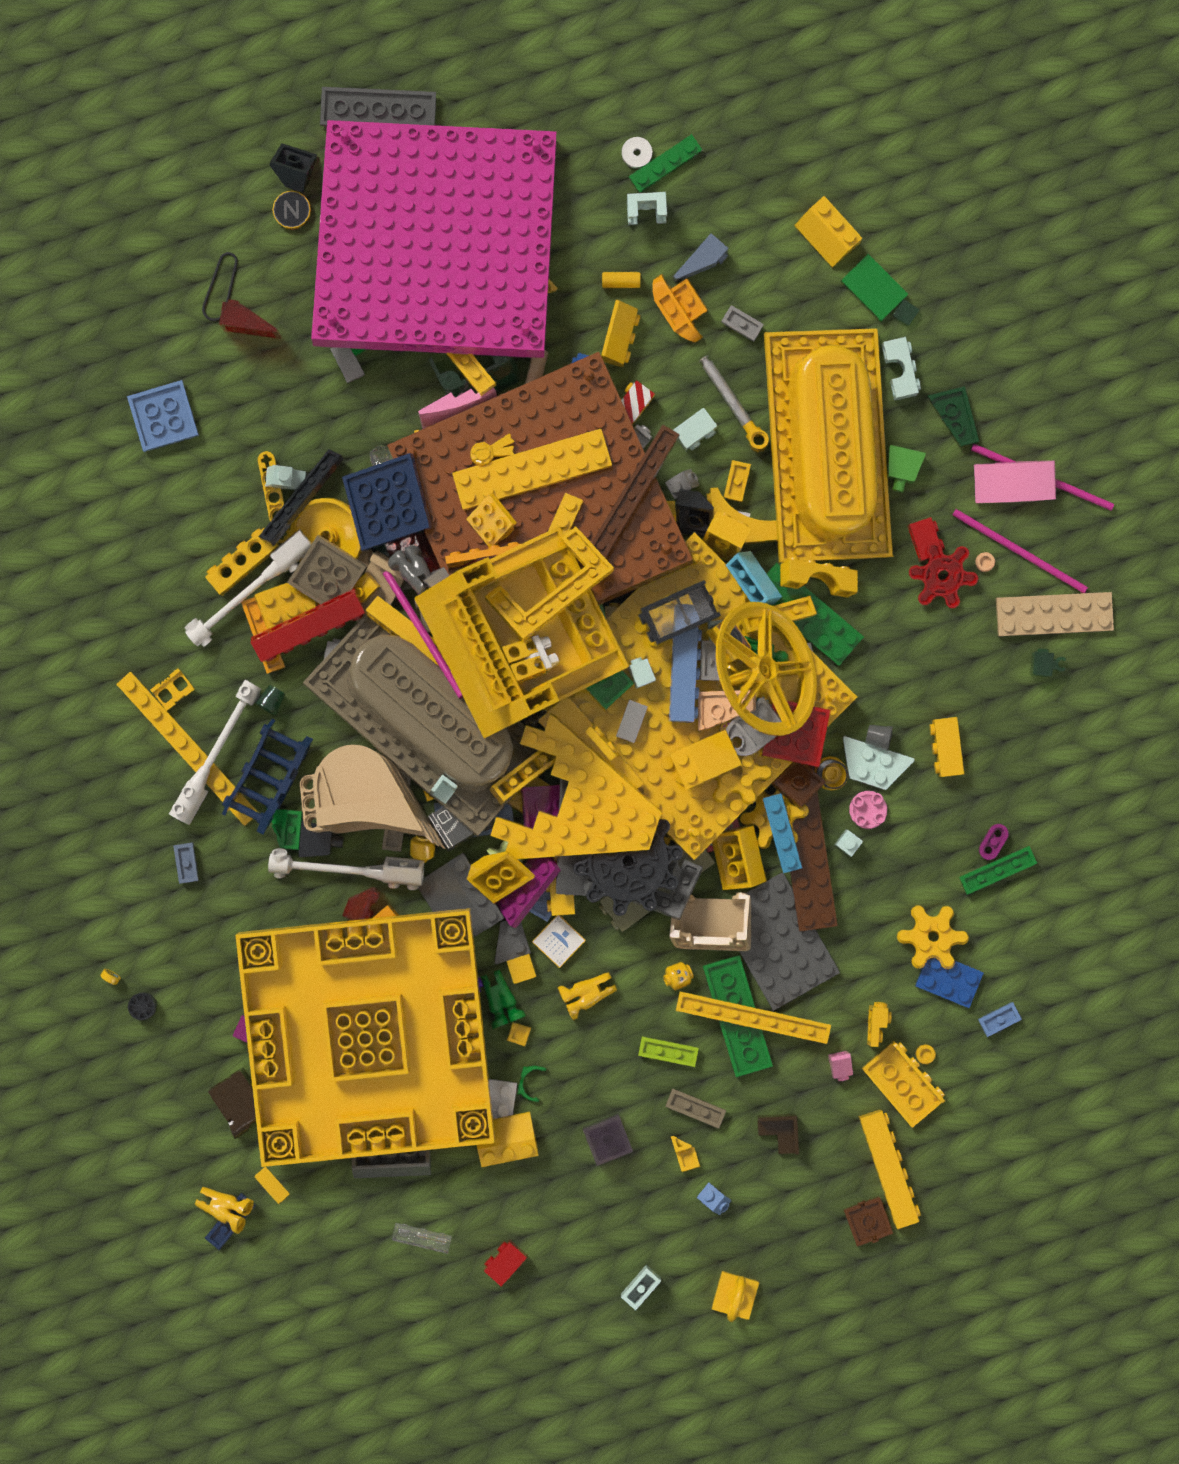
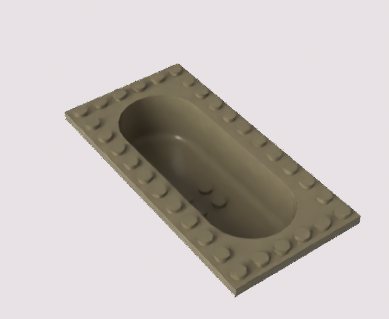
M366 614L303 682L305 687L477 837L511 799L509 798L501 805L490 792L491 786L538 751L520 744L526 727L521 721L483 738L464 698H458L441 668L412 643L399 636H392L367 617ZM442 775L458 786L446 804H443L430 794L431 789Z

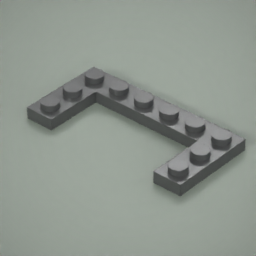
M684 860L681 866L682 873L675 891H670L667 894L656 889L654 894L657 901V907L654 911L679 921L703 870L702 866ZM632 901L633 903L642 906V904L639 901Z

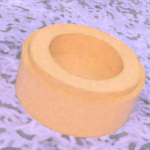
M987 552L979 554L975 560L976 568L981 572L990 571L995 565L993 555Z

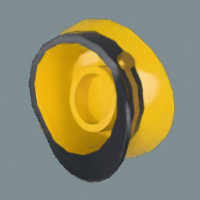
M836 757L822 758L820 766L814 769V772L826 781L822 787L823 789L830 791L838 790L847 782L848 769Z

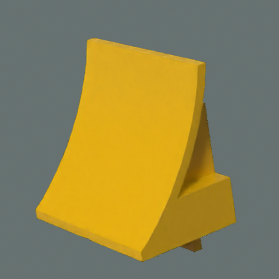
M560 526L490 560L487 557L462 568L414 598L483 738L495 734L629 667L591 589L529 637L532 638L538 635L541 638L548 636L551 641V648L546 649L545 652L547 656L555 653L559 663L551 668L547 674L529 679L518 685L501 651V647L522 640L485 600V596L501 585L516 603L527 612L579 572L581 569L575 556L561 542V537L564 534Z

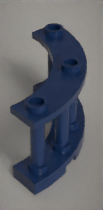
M271 719L268 725H263L260 731L262 735L250 762H246L242 769L244 774L230 796L227 795L222 803V806H224L223 815H226L230 808L257 820L259 824L257 832L261 834L265 833L274 818L272 816L275 811L281 807L299 772L298 768L302 760L305 759L313 741L312 738L306 736L302 742H297L272 730L275 723L274 719ZM268 737L294 748V751L297 752L294 760L289 761L264 749ZM261 755L285 767L288 772L284 780H278L255 769L254 766L259 756ZM252 775L276 787L278 792L274 799H269L244 787L248 777ZM239 793L265 805L267 810L265 813L261 812L260 814L235 800Z

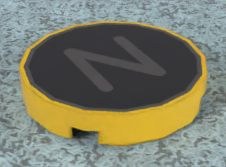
M287 191L280 194L274 201L272 209L278 224L291 230L304 226L311 214L309 201L303 194L297 191Z

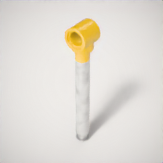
M708 355L704 356L699 362H702L704 365L703 369L746 431L747 435L745 437L749 441L751 449L756 452L764 451L769 441L767 433L762 431L760 427L755 426L713 361L708 359ZM756 437H762L764 443L756 445L753 440Z

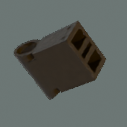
M242 1067L209 1089L208 1093L228 1121L234 1139L248 1132L250 1125L256 1122L252 1081Z

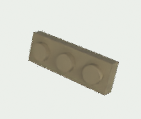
M672 1088L665 1105L667 1108L720 1128L726 1110L674 1088Z

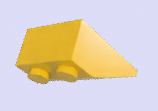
M717 511L705 533L703 541L719 558L729 562L737 553H740L751 528L745 522L736 521L729 514Z
M726 730L670 754L686 790H691L742 765Z
M509 851L484 856L473 863L467 880L494 904L532 880L535 875Z

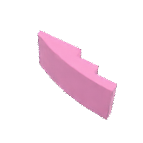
M493 387L487 393L480 396L470 389L456 398L452 393H449L418 411L422 428L425 429L497 397L496 390Z
M1017 461L974 465L976 503L1056 499L1055 461Z

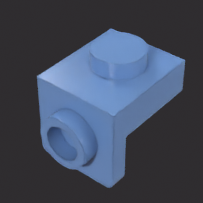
M709 1182L697 1197L718 1215L725 1212L731 1202L729 1197L725 1196Z

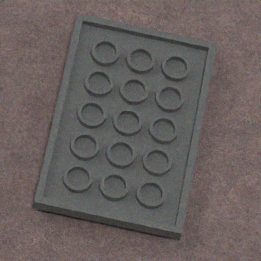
M783 872L746 892L751 897V948L748 951L739 952L773 1011L840 973L817 931L799 932L793 889Z

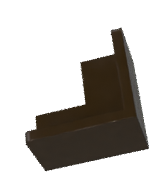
M796 1114L757 1115L758 1136L777 1135L778 1154L794 1153L799 1155Z

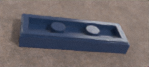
M241 1193L237 1200L242 1201L248 1197ZM231 1210V1213L235 1215L241 1216L243 1218L247 1217L237 1213L234 1210ZM218 1221L206 1235L205 1239L220 1250L234 1232L231 1230L228 1222L221 1223Z

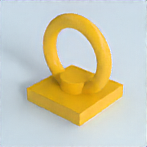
M722 1271L712 1310L728 1314L727 1319L729 1322H734L736 1317L749 1320L759 1281Z

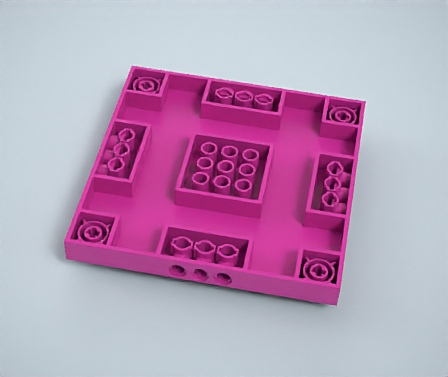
M327 120L311 337L313 346L544 358L556 132Z

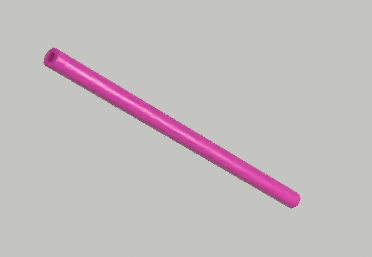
M973 444L971 451L999 463L1016 462L977 444ZM1056 479L1057 488L1112 511L1113 503Z
M955 509L952 516L1083 594L1087 590V586L963 512Z
M388 571L383 572V576L459 699L463 698L450 668L393 575Z

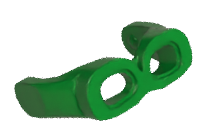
M523 1066L517 1094L528 1100L539 1102L540 1099L537 1097H530L525 1093L523 1080L530 1071L535 1069L546 1071L547 1068Z

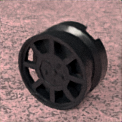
M146 992L135 994L128 1002V1011L137 1020L148 1019L157 1010L156 999Z

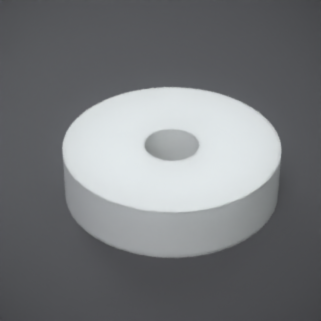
M641 137L630 138L624 143L622 148L623 161L633 169L642 168L652 158L650 143ZM639 150L641 154L636 156L633 152Z

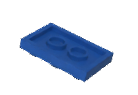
M930 958L921 969L915 986L970 1008L983 972L955 961L953 968L944 969L939 960Z

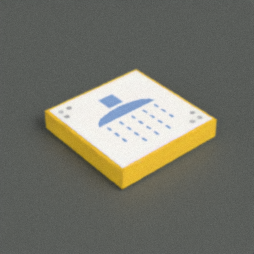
M556 915L532 943L560 968L586 940L560 915Z

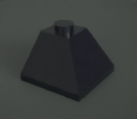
M281 143L270 161V167L285 187L293 191L304 192L310 181L317 154Z
M681 489L675 504L676 524L683 534L692 535L695 532L698 536L704 537L714 518V507L700 492Z

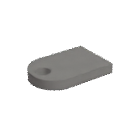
M765 697L756 702V710L751 712L752 714L768 722H782ZM741 717L735 718L726 728L731 742L736 736L742 739V745L739 748L734 747L737 754L741 756L756 753L776 737L757 731Z

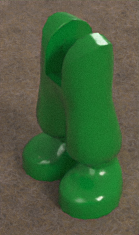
M500 970L494 971L498 985L493 987L487 974L481 976L489 1010L495 1015V1019L491 1023L492 1029L509 1023L503 1008H506L510 1022L526 1016L525 1011L516 1008V998L509 989Z

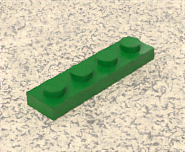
M691 134L631 174L629 179L638 193H641L701 153L702 148Z
M1027 846L960 876L959 880L966 895L1029 868L1037 864V861L1030 846Z

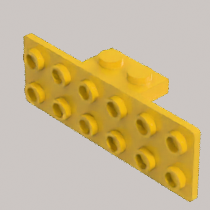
M570 697L561 700L539 719V723L546 728L550 714L555 715L636 789L643 785V781L619 755L614 743L608 742L605 739L604 732L598 726L595 727Z

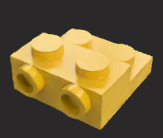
M874 1002V1005H869L867 1044L871 1047H879V1042L882 1043L883 1032L879 1028H887V1024H891V1012L888 1011L887 1004L884 1002Z

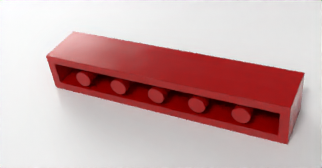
M354 588L252 636L250 642L261 662L265 660L269 662L275 659L277 654L282 652L285 654L292 651L296 645H305L313 637H322L332 628L339 629L345 626V622L349 620L356 621L362 618L365 613V607Z

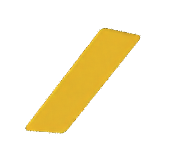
M264 1167L255 1175L257 1181L278 1204L289 1195V1192L267 1167Z

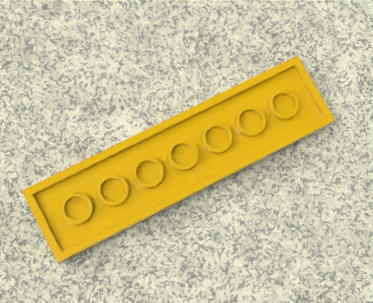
M598 429L500 458L484 466L477 465L452 474L462 509L465 511L478 507L492 493L498 500H502L610 468L612 463L602 429Z

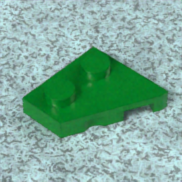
M276 810L272 816L274 817L272 828L277 835L279 847L299 850L303 811Z

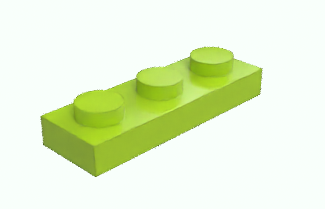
M642 1036L638 1056L695 1067L699 1048Z

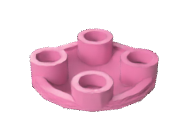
M864 791L858 793L852 799L849 813L856 825L865 829H872L885 821L887 805L881 794L873 791Z

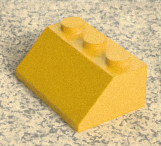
M825 196L816 202L794 225L832 268L862 241V237Z
M619 300L615 301L601 357L604 363L624 367V363L629 362L631 354L628 351L629 344L633 345L636 335L632 332L634 326H638L641 315H637V308Z
M754 825L725 830L712 842L723 890L749 888L766 882Z
M530 1112L493 1119L495 1142L477 1145L481 1167L538 1156V1146Z

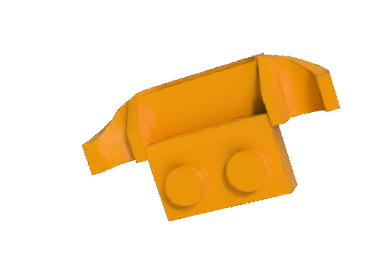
M663 274L653 280L654 301L673 331L695 343L702 339L703 336L695 328L693 321L706 313L708 309L690 281L686 278L671 288L666 283Z

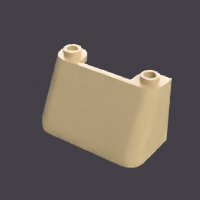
M736 893L735 896H732V899H699L691 895L680 921L671 917L670 939L675 947L681 949L750 950V895Z

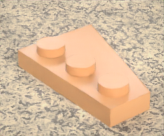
M751 690L747 692L741 703L744 701V699L747 697ZM724 691L699 692L698 731H703L740 717L731 706ZM735 691L737 697L741 691ZM756 694L746 706L750 712L756 710Z

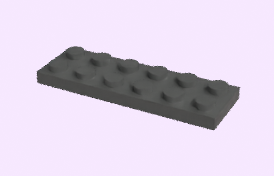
M322 87L320 126L327 127V120L435 126L436 92Z

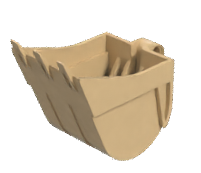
M361 745L339 747L322 760L316 768L315 774L306 775L300 781L304 826L312 832L330 831L339 834L369 829H386L425 836L432 844L435 843L437 846L445 849L438 833L417 801L401 770L387 757L368 747ZM313 780V788L308 790L307 784ZM314 799L315 807L310 809L309 803ZM316 818L317 826L312 828L311 822Z

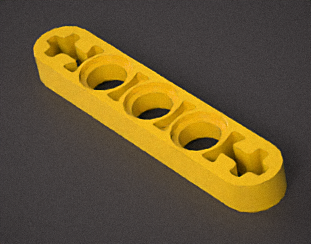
M264 451L258 456V465L269 520L271 521L273 514L279 511L285 503L281 488L266 487L265 478L267 471L263 472V469H267L265 463H262V460L265 459L264 456L272 458V461H269V467L277 465L275 456L271 452ZM273 492L278 493L280 496L279 501L276 503H272L269 500V496ZM290 528L285 532L287 535L284 536V540L280 538L277 543L283 544L290 538Z

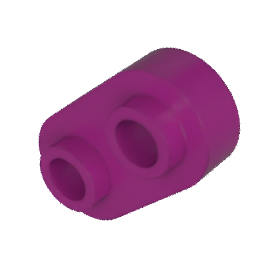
M994 824L990 827L979 846V854L982 858L991 860L998 855L1008 838V829L1004 825ZM996 830H1000V837L995 836ZM987 846L991 848V853L989 854L985 852Z

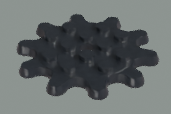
M666 819L659 820L649 850L589 854L586 860L577 862L573 867L574 873L578 876H590L593 881L592 887L587 891V899L595 903L604 896L612 898L613 912L617 916L625 915L628 905L632 901H639L647 911L656 909L657 901L654 896L656 889L665 887L669 890H674L679 884L677 877L669 873L668 866L672 861L681 859L684 852L680 846H668L664 842V836L670 829V823ZM632 856L634 864L625 866L623 862L625 857Z

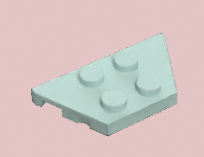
M843 736L848 777L850 779L886 790L914 762V758L889 750L885 751Z

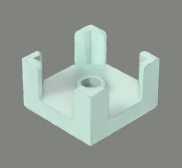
M666 192L627 194L628 225H637L638 210L656 209V222L658 224L666 223Z

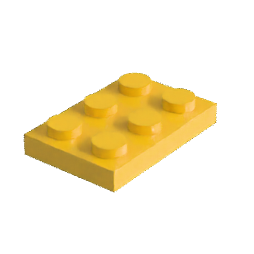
M288 583L254 595L267 629L320 605Z

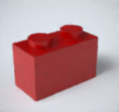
M931 517L907 526L919 562L930 559L927 548L931 543H937L941 546V550H945L942 539H938L936 533L939 531L937 523L932 521Z
M511 1240L508 1243L504 1241L497 1249L499 1253L495 1257L490 1256L484 1263L486 1266L484 1272L500 1286L509 1279L527 1258V1254Z

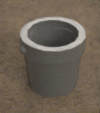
M869 725L866 744L888 751L893 727Z

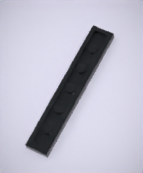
M328 449L258 536L262 541L272 546L276 545L344 460L342 455Z

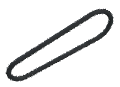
M231 252L223 253L220 256L202 306L203 315L210 321L221 320L227 312L238 263L237 257ZM231 255L235 259L224 312L219 318H210L205 312V306L223 257Z

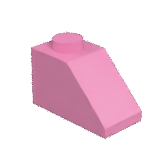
M843 1051L828 1054L832 1077L834 1079L837 1078L838 1081L848 1080L849 1076L853 1075L850 1053Z

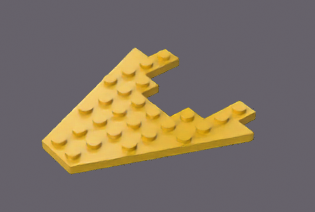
M550 714L545 731L526 725L520 744L557 756L551 775L567 780L569 783L557 817L539 811L533 829L496 817L490 836L507 841L506 851H509L516 859L649 850L662 811L555 715Z

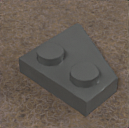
M507 920L501 922L495 964L530 954L531 951L522 923L520 922L517 928H513L508 924Z

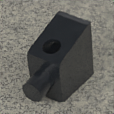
M302 821L299 857L331 855L332 847L343 848L344 837L333 836V832L330 831L312 832L306 829L304 821ZM311 822L312 828H315L317 823Z

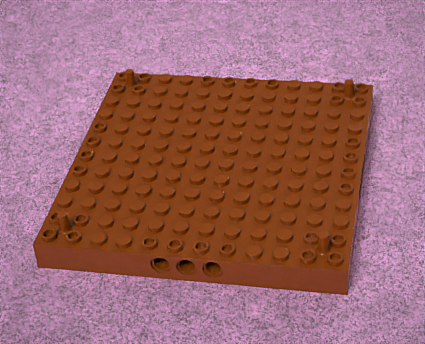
M596 352L387 445L393 459L412 453L414 456L432 528L425 530V533L440 568L444 567L449 576L467 566L449 569L445 556H450L452 552L468 553L469 550L476 548L481 550L488 549V545L467 521L468 516L477 507L463 511L452 474L477 466L470 457V451L476 443L485 442L492 445L506 435L511 434V439L514 440V443L509 446H514L513 453L517 454L602 429L612 463L610 468L499 500L517 522L514 526V531L497 544L500 547L508 546L507 544L512 542L523 544L548 532L565 493L584 501L572 529L576 526L592 543L645 455L600 352ZM494 457L492 461L497 460V459H500V458H504V457ZM656 477L606 558L614 567V571L591 588L598 605L693 564V559ZM576 558L580 569L584 568L582 563Z

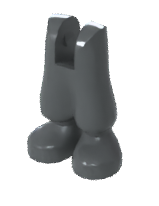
M408 546L405 548L404 553L399 550L391 556L388 561L389 568L393 571H399L402 578L410 584L418 595L426 591L424 586L431 588L423 581L431 573L418 546Z

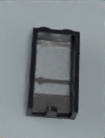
M705 580L639 610L640 614H638L641 624L646 625L648 629L646 635L650 643L654 642L656 646L721 616L720 612L717 613L713 604L714 600L705 587Z

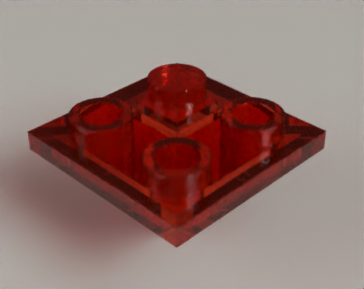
M371 887L350 897L342 916L350 920L370 919L374 912L371 910L373 904H377L380 896L379 888Z

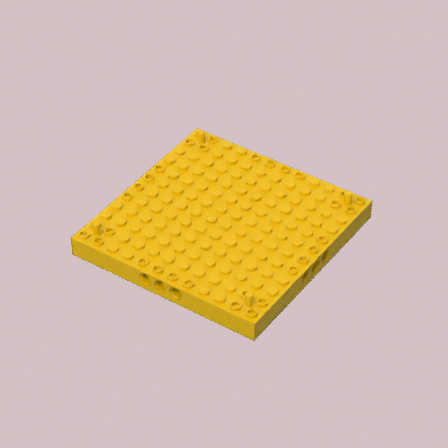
M695 532L685 541L693 559V564L639 587L606 619L628 665H632L630 661L640 657L642 660L648 659L656 681L637 689L635 684H633L606 710L586 689L569 696L595 727L598 726L604 732L605 739L608 742L614 743L619 755L643 781V785L637 790L662 811L660 819H666L670 823V829L666 835L677 846H680L692 861L750 805L744 803L741 795L737 792L730 793L722 803L716 802L713 798V793L718 787L716 778L691 790H686L670 754L719 733L721 724L698 731V717L694 719L693 723L669 722L673 638L655 646L654 642L650 643L646 632H648L646 625H642L638 617L641 608L703 580L706 582L705 587L709 595L714 600L713 604L717 613L720 612L721 614L719 618L712 621L724 620L734 608L750 602L726 567V564ZM688 594L679 598L681 604L693 605ZM676 600L649 611L660 638L673 633L674 606L678 604ZM707 622L698 626V629L702 631L701 641H709V636L706 633L708 630ZM776 626L772 627V645H775L774 652L783 650L789 656L788 661H798L794 649L786 636ZM758 631L754 632L750 638L758 640ZM698 641L697 649H701V641ZM810 649L817 679L814 707L831 710L828 721L829 726L857 696ZM739 658L732 661L734 667L740 672L750 669ZM697 660L696 668H700L699 660ZM799 665L779 666V671L800 669ZM628 667L623 669L624 673L632 680ZM727 670L728 676L734 674V673H732V672H730V671ZM801 673L777 675V680L786 700L798 703L802 686ZM700 676L699 680H696V688H699V692L724 691L720 681L700 680ZM745 683L733 686L734 691H739V688ZM763 684L759 689L757 698L765 697L766 700H769L768 703L772 705V700ZM695 699V707H698V699ZM629 700L648 706L635 743L616 737ZM555 703V704H553V705H551V706H549V707L543 709V711H544L545 713H547V712H548L549 710H551L557 703ZM738 736L734 737L732 740L733 746L739 748L742 745V739ZM763 747L755 753L754 761L760 766H769L772 770V776L768 780L758 779L753 783V790L757 797L792 763L790 761L761 756ZM740 767L731 770L732 775H741L742 770Z
M470 908L238 932L235 935L261 1167L495 1142Z

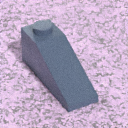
M710 234L673 276V281L678 282L715 267L718 262L722 264L728 257L726 254L728 247L714 235Z

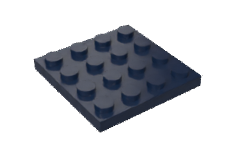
M412 453L342 477L361 551H366L432 528Z

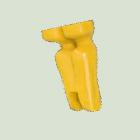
M609 972L577 982L571 989L565 986L557 987L564 1003L571 1001L573 998L580 997L579 1000L566 1004L572 1020L578 1018L581 1009L587 1010L617 991L616 985L606 987L603 990L599 986V984L612 978Z
M202 1187L200 1193L211 1197L212 1200L210 1204H207V1202L196 1199L195 1206L212 1215L221 1223L228 1222L231 1230L239 1234L243 1230L246 1220L241 1216L231 1213V1210L247 1216L253 1208L254 1201L249 1198L238 1201L233 1195Z

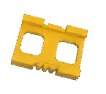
M179 668L169 675L170 677H167V680L165 679L164 682L162 681L161 684L158 683L150 689L166 711L176 705L175 702L181 700L184 695L187 696L195 690ZM179 677H183L188 684L182 691H178L174 685V681ZM165 688L172 694V699L167 703H164L158 696Z

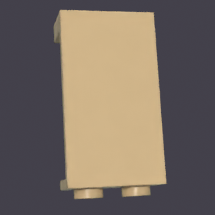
M378 550L371 556V562L365 573L369 572L381 587L363 603L365 610L377 596L389 605L392 604L396 597L383 576V572H390L400 588L405 581L399 571H393L389 568L388 561L390 558Z

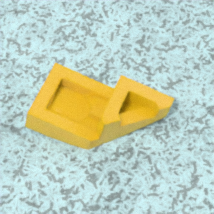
M672 1136L671 1139L682 1173L699 1168L700 1164L695 1148Z

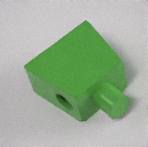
M893 445L888 447L887 478L894 480L893 491L903 493L905 483L913 484L915 482L926 453Z

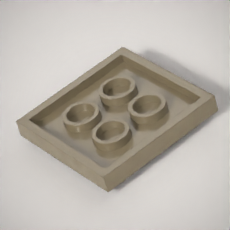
M318 534L287 583L319 604H322L352 590L367 565Z

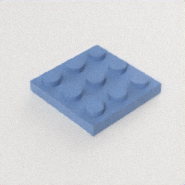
M182 380L127 396L144 452L199 436Z

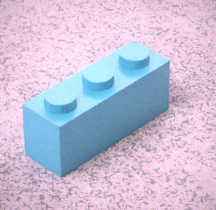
M751 551L737 553L726 564V567L750 602H763L773 606L782 597Z

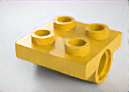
M493 493L489 494L467 518V521L488 547L497 545L501 540L508 537L514 531V526L517 523Z

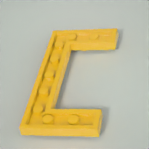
M576 526L561 537V542L582 563L584 568L534 607L525 612L501 585L485 596V600L522 641L529 638L614 571V567Z

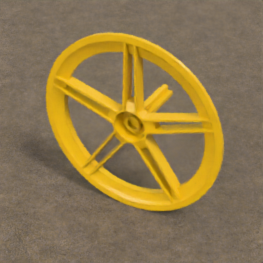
M748 602L734 608L722 622L716 641V666L724 693L736 713L752 728L772 736L790 734L802 727L807 721L816 699V670L809 646L794 622L776 607L763 602ZM744 618H759L758 655L730 635L735 625ZM772 624L786 636L794 649L798 661L775 662L773 660ZM726 649L748 665L750 669L728 676ZM779 666H800V669L779 671ZM801 673V695L798 705L792 713L777 680V675ZM747 682L737 697L733 686ZM753 683H755V686L753 687V689L750 691V693L747 695V697H746V698L744 699V701L741 703V701L743 700V698L745 697V695L747 694V692L749 691V689L751 688V686L753 685ZM763 684L782 722L762 720L746 708Z

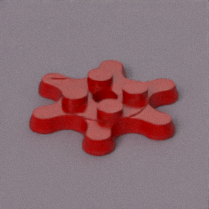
M931 543L927 548V553L930 557L928 563L925 566L914 565L909 569V576L912 579L924 582V589L919 594L918 601L922 605H928L934 597L942 596L949 608H956L960 603L957 594L958 589L963 585L974 586L978 582V575L976 573L966 572L963 569V562L968 558L969 550L964 546H960L953 554L944 555L939 544ZM946 570L948 573L947 577L940 580L938 574Z

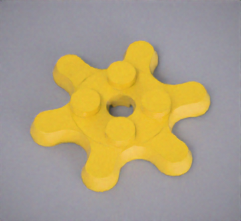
M755 753L747 756L738 755L742 763L739 766L742 770L741 775L734 776L729 771L716 777L718 787L713 793L714 800L722 803L730 793L737 792L741 795L744 803L753 804L757 798L753 790V783L758 779L768 780L772 776L771 768L766 765L760 766L754 761Z
M764 790L756 798L755 809L751 812H744L740 817V821L744 826L755 825L759 828L760 834L757 838L758 847L762 849L768 848L773 838L763 798L780 794L778 790L774 794H768ZM783 795L794 839L797 842L798 835L793 830V822L797 818L806 817L809 809L804 805L800 810Z
M914 906L911 910V915L915 920V927L911 930H900L897 934V940L900 943L912 944L916 949V954L912 958V965L917 969H921L925 966L928 959L936 958L944 969L953 968L955 960L950 953L951 947L957 944L965 945L969 941L967 932L955 931L950 926L954 910L950 906H944L937 916L932 917L927 915L922 906ZM932 931L937 933L939 937L935 942L930 941L928 938V934Z

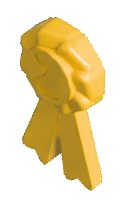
M511 434L506 435L492 445L485 442L476 443L470 451L472 462L476 465L484 466L489 464L494 457L514 455V446H509L514 443V440L511 439Z

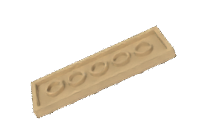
M1112 592L996 598L998 636L1114 630Z

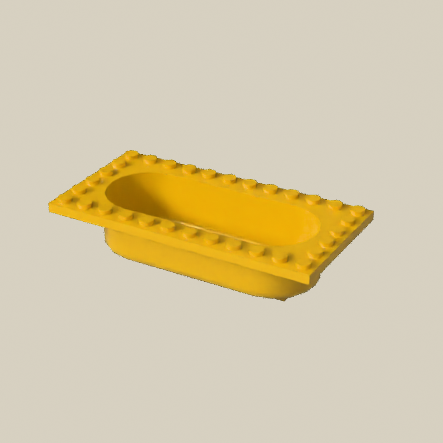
M878 330L765 332L764 343L779 563H783L791 557L799 558L801 561L894 557L892 553Z

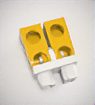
M537 635L525 641L501 647V651L518 685L529 679L547 674L551 668L559 663L555 653L547 656L545 652L546 649L552 646L548 636L539 638Z

